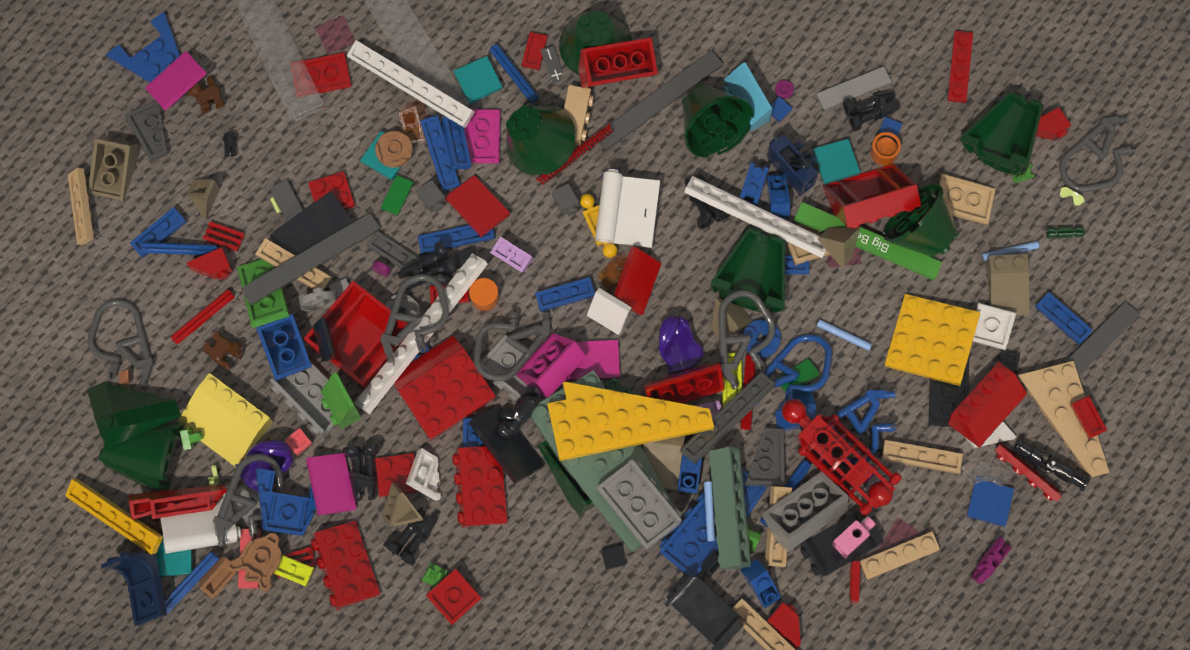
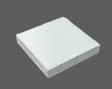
M598 288L587 316L620 335L631 307Z
M978 303L976 311L981 313L973 342L1006 351L1016 313Z

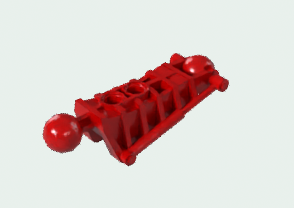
M790 399L784 403L781 410L783 418L789 423H798L804 429L797 436L801 446L798 449V453L801 456H806L820 471L861 507L859 512L863 516H867L873 507L877 509L879 506H886L891 502L893 491L895 490L893 486L902 480V476L898 472L892 473L870 452L871 450L839 421V417L836 414H832L829 417L819 413L811 420L806 415V406L799 399ZM834 427L842 434L841 436L833 430ZM820 433L827 434L829 439L826 444L818 443L817 436ZM844 438H846V439H847L849 442H851L853 445L850 446V445L844 440ZM834 447H840L843 450V455L840 458L832 456L831 450ZM857 448L864 456L861 457L854 449ZM813 449L821 456L820 458L812 452ZM850 453L859 460L855 465L846 459ZM867 457L876 464L874 467L865 460ZM825 460L832 467L829 469L822 461ZM842 461L851 468L846 474L838 467ZM878 467L890 477L889 481L876 471ZM834 470L842 476L841 479L833 472ZM874 474L881 481L872 484L867 495L859 487ZM845 480L854 487L851 491L843 484ZM857 490L868 502L863 503L853 493Z

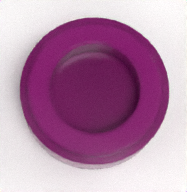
M787 80L779 81L775 87L776 95L782 99L790 98L794 91L793 84Z
M375 261L371 267L375 273L384 277H388L391 272L390 267L380 261Z

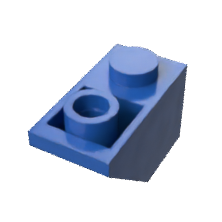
M786 174L767 176L769 212L780 218H789L790 198Z
M682 454L677 491L697 494L702 458L694 465Z
M757 559L751 562L750 567L740 569L747 584L764 608L781 598L768 571Z

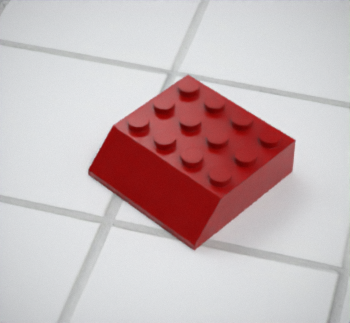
M893 163L860 173L857 176L822 185L832 212L847 228H857L863 223L877 222L880 218L893 217L899 212L913 211L916 207L921 206L917 184Z
M352 281L321 318H325L328 324L336 353V359L329 360L328 362L365 390L387 362V356L380 339L381 335L385 333L391 310L356 282ZM396 320L392 336H396L408 323ZM312 328L303 339L310 348L320 355ZM401 341L397 346H392L393 353L396 351V349L400 346V344L403 341Z
M451 336L411 362L393 384L430 441H433L462 422L464 418H468L496 399V396L454 336Z

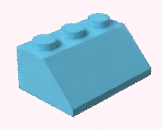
M744 62L724 79V86L722 88L725 92L745 99L751 105L754 113V118H751L750 131L770 122L772 107Z

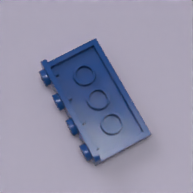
M704 492L696 500L698 502L696 507H690L685 513L686 519L682 524L672 530L673 535L669 539L666 537L659 545L661 547L659 553L685 575L688 574L689 576L693 573L698 575L702 571L700 567L711 553L718 551L715 522V541H707Z

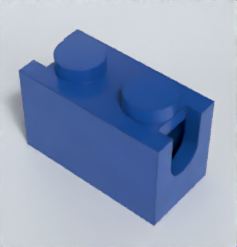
M750 163L740 199L758 207L768 175V167H764L762 170L759 167H755L754 163ZM745 196L754 198V201L747 200Z

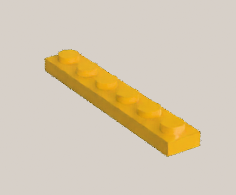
M79 479L71 480L65 495L67 498L149 554H156L163 538L162 535L138 519L131 520V515Z

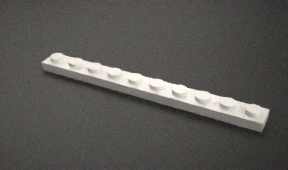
M471 254L445 287L444 292L449 313L488 265L484 259ZM439 296L422 316L420 324L407 335L393 353L395 361L392 363L386 362L354 404L370 414L418 354L419 350L417 342H415V332L433 326L440 320L442 307ZM433 333L424 335L425 343L429 340Z

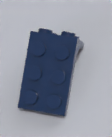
M132 551L120 553L119 557L108 558L107 562L101 564V569H114L126 580L135 626H141L167 616L156 554L151 555L147 551L132 554Z

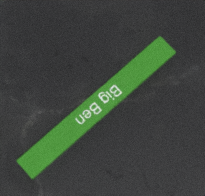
M804 202L801 203L794 221L822 233L829 228L846 227L838 217ZM860 227L855 247L931 280L936 279L942 264L941 261L888 243L884 240L883 236Z

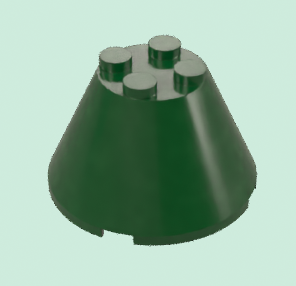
M589 11L574 17L567 23L560 36L559 51L564 64L571 71L579 75L581 49L632 41V37L625 23L615 15L603 11Z
M701 83L682 99L685 144L688 150L697 157L709 158L708 155L716 152L719 156L733 149L746 137L751 129V118H754L753 109L745 99Z
M548 104L523 105L513 112L506 122L507 155L511 163L522 173L532 176L550 174L562 167L574 151L576 145V126L570 115L560 107Z
M932 183L918 190L921 206L916 207L913 211L899 212L896 216L889 218L883 230L886 242L930 257L939 253L943 255L950 249L949 244L958 237L959 232L956 229L943 188L938 183Z

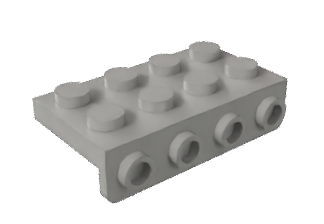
M505 335L482 360L481 364L486 371L493 374H506L514 368L523 356V353L505 342L508 336ZM516 375L506 381H493V385L499 390L504 389L507 391V396L515 403L520 395L530 388ZM563 383L556 389V392L560 390ZM540 395L539 403L547 397Z
M313 364L311 368L275 381V378L269 380L272 383L270 388L277 395L281 393L285 397L283 401L290 408L294 406L298 410L296 414L303 421L307 419L311 423L309 427L316 435L321 433L325 437L335 427L329 417L332 415V412L329 408L325 409L320 400L324 398L321 391L328 382V379Z
M630 459L624 467L597 486L596 490L647 551L681 524L682 520L680 517L682 515L676 507L672 508L669 505L668 497L656 489L655 481L642 472L644 469L641 464Z

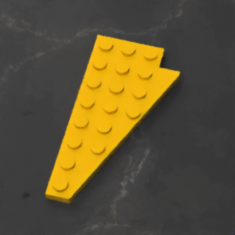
M563 382L566 400L547 403L559 461L714 430L711 412L708 408Z

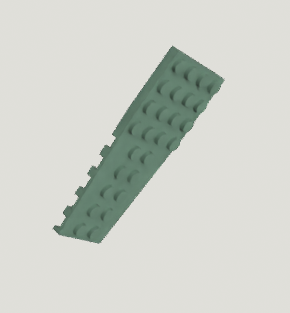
M594 370L573 382L575 384L606 389ZM564 388L541 401L531 416L558 460L559 456L547 403L566 400ZM641 445L560 461L572 478L580 485L582 491L591 499L596 509L605 517L607 523L612 526L617 536L626 544L630 552L637 550L642 545L596 490V487L632 459L634 462L638 461L644 469L642 472L655 481L656 489L668 497L669 505L674 508Z

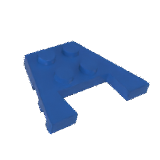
M164 12L150 21L161 36L131 58L120 45L106 54L107 57L151 83L180 56Z
M256 468L263 530L303 536L316 509L311 484L308 497L272 492L275 471Z

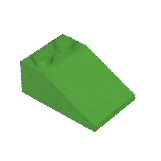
M337 372L333 373L321 391L324 398L320 400L325 409L329 408L332 412V415L329 417L334 426L338 425L340 429H343L362 418Z

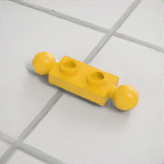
M584 194L580 198V204L583 208L587 209L583 211V216L595 240L599 205L594 207V197L591 194ZM595 240L597 247L604 245L602 252L605 257L613 258L616 256L618 250L615 244Z

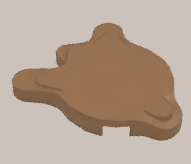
M269 533L265 537L251 540L244 547L242 554L227 564L228 569L231 572L245 570V581L258 582L263 591H269L272 587V576L278 570L282 561L279 536L275 533Z

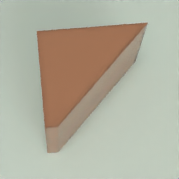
M128 369L119 373V384L131 383V372Z

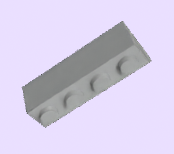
M821 471L762 513V516L775 540L785 550L790 552L848 509V495Z

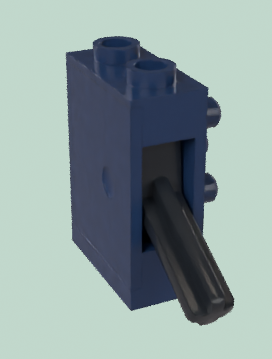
M784 134L781 137L777 136L769 143L768 160L781 175L786 174L787 182L802 196L815 186L818 173L812 165L817 162L816 158L812 156L807 159L810 156L808 151L799 152L803 148L801 141L793 145Z

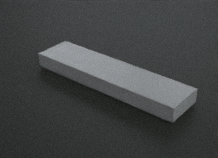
M881 67L816 94V97L823 111L843 104V99L850 98L854 100L891 85L892 81L885 67Z

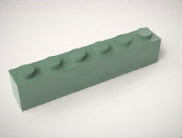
M733 447L709 451L710 481H712L714 522L717 531L716 542L718 544L720 569L733 570L750 567L740 450Z

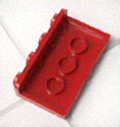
M487 447L458 448L455 454L452 455L453 465H456L454 483L458 485L456 503L459 504L460 512L457 513V520L459 524L461 523V528L507 524L503 468Z
M356 521L313 534L312 540H310L313 551H317L319 557L317 558V565L320 570L323 569L325 575L323 583L330 590L329 600L332 607L335 606L336 610H341L342 607L380 595Z

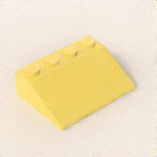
M210 373L197 387L182 416L177 421L185 422L184 428L192 427L193 433L202 431L203 439H201V442L233 466L239 464L245 458L248 451L256 445L273 423L270 417Z

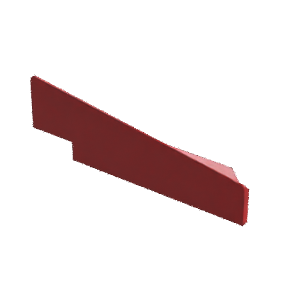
M226 485L129 494L128 502L131 520L150 514L152 519L213 510L223 494H226Z

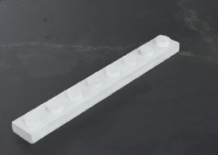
M355 40L347 54V57L465 128L475 112Z
M692 176L684 193L752 224L761 230L777 235L781 239L821 258L826 251L818 240L820 236Z

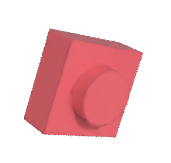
M300 428L285 439V442L297 456L312 445V442Z

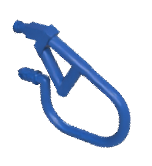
M800 335L795 337L763 372L768 378L776 368L787 374L773 380L776 384L775 388L797 380L800 375L782 363L783 359L795 345L804 341L819 343L824 348L825 360L822 377L812 385H788L784 403L794 399L795 392H812L821 388L827 382L830 373L832 350L829 343L822 337L817 335Z
M869 390L866 392V395L835 414L839 417L838 419L847 415L860 435L866 431L880 406L877 399L896 398V392ZM870 401L872 404L860 423L854 410ZM880 423L872 426V446L870 452L873 455L878 450L879 431L893 432L897 428H891V426L896 427L895 424ZM821 433L817 436L818 443H820ZM846 458L853 465L859 461L857 458ZM842 461L839 465L847 464L844 461Z

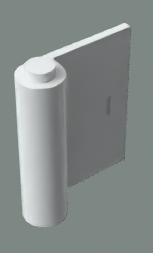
M608 169L607 172H604L595 240L604 243L652 248L660 181L624 177L615 169Z
M225 493L213 510L160 518L165 553L217 546L218 539L215 535L213 519L214 516L218 515ZM231 503L225 516L226 520L233 516ZM234 524L230 529L224 527L226 544L236 543L237 538H241L239 526Z

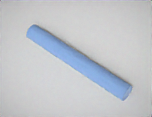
M1034 241L983 253V261H986L991 255H1012L1039 248V243Z
M821 319L817 324V327L868 351L872 346L871 343Z
M704 481L707 541H715L712 481Z

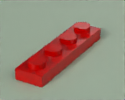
M954 31L947 101L967 102L973 33Z
M1002 442L995 449L997 452L996 456L1001 461H1008L1017 474L1025 475L1028 478L1027 482L1034 488L1039 487L1043 490L1042 494L1048 500H1055L1057 502L1062 497L1063 493Z

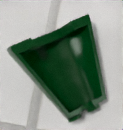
M1009 92L961 136L960 142L969 153L974 152L978 156L979 161L993 169L1010 175H1018L1019 172L1024 174L1029 168L1044 105L1035 99L1027 101L1026 97L1020 93Z
M748 228L712 279L710 288L713 293H720L719 298L724 300L725 297L735 291L748 290L755 293L771 313L782 311L785 307V240L780 239L779 236L770 234L769 237L765 236L757 228ZM738 297L730 302L742 308L761 312L756 303L748 297Z
M185 422L162 424L110 448L104 442L103 450L99 453V461H102L105 467L152 492L167 491L170 489L172 479L167 478L175 440L181 441L180 431L184 429Z

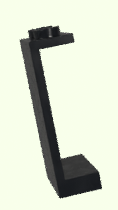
M859 509L848 518L808 541L805 540L801 543L802 548H800V552L805 559L809 558L812 563L810 568L815 576L819 575L822 579L884 542L874 526L869 531V538L847 559L832 545L833 541L856 520L860 523L867 517L866 515L863 516ZM855 531L852 535L858 538L860 533Z
M696 573L690 576L686 574L679 582L681 586L677 591L673 589L666 596L668 601L665 605L667 607L672 605L714 645L711 648L712 650H723L744 627L747 621Z

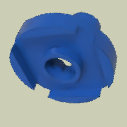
M766 320L753 321L745 328L743 335H750V343L746 349L748 353L752 348L761 343V341L757 342L756 340L759 334L767 337L768 323ZM776 326L771 343L757 353L760 355V358L772 356L779 348L781 334Z

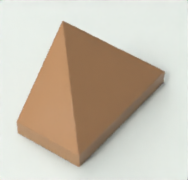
M226 557L219 559L200 580L199 588L212 599L217 596L237 573L231 572L228 569L227 564L230 560Z

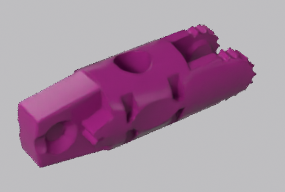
M1001 536L997 537L978 562L975 571L971 575V578L976 583L983 584L1012 549L1009 544H1004L1005 541Z

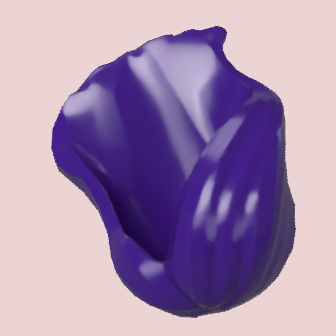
M673 315L666 317L659 326V352L662 359L669 365V372L684 371L694 367L702 359L703 349L694 339L689 322L681 316Z
M271 440L256 444L245 456L246 458L255 454L268 455L277 461L282 474L290 468L293 462L290 446L281 440ZM264 461L249 463L245 466L240 476L247 486L258 491L256 468L274 471L272 466Z

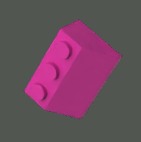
M553 333L524 364L516 376L530 388L536 387L539 389L540 395L548 398L581 365L586 355L574 340Z

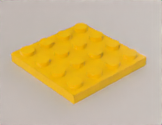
M905 294L885 367L961 386L981 312Z

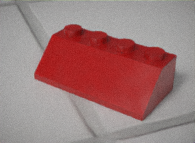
M652 37L581 49L578 71L582 89L658 75Z
M716 361L642 384L645 397L681 404L724 391L721 365Z
M998 362L951 414L948 425L980 448L1026 397L1027 393L1015 373Z

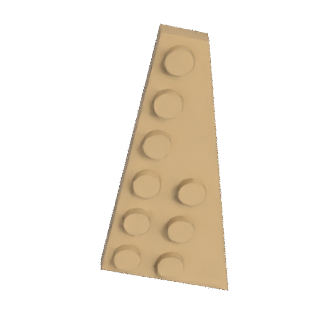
M1074 361L1018 375L1019 381L1024 384L1029 395L1034 398L1043 415L1056 433L1058 432L1061 436L1063 443L1071 450L1075 460L1087 476L1089 475L1092 478L1109 473L1098 435L1091 439L1087 438L1070 404L1085 397Z

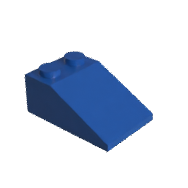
M293 314L256 328L275 381L312 367L302 334Z

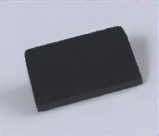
M320 318L314 324L313 330L321 359L325 362L336 359V353L328 324L325 318Z

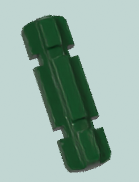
M1075 226V228L1057 227V229L1055 227H1048L1046 229V237L1048 239L1055 237L1073 238V236L1078 238L1084 235V228L1082 226Z

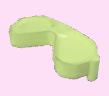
M1061 187L1060 196L1062 198L1073 196L1076 206L1084 203L1083 195L1068 187Z
M212 465L213 477H208V481H210L209 486H216L219 481L217 465Z

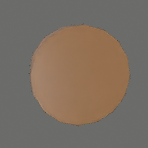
M389 131L382 134L375 145V153L379 162L384 166L398 168L405 165L411 159L413 146L407 135L399 131Z

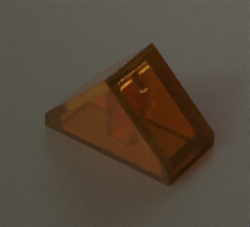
M416 106L398 110L404 135L409 137L412 144L425 141Z
M627 257L613 260L597 275L606 291L618 285Z

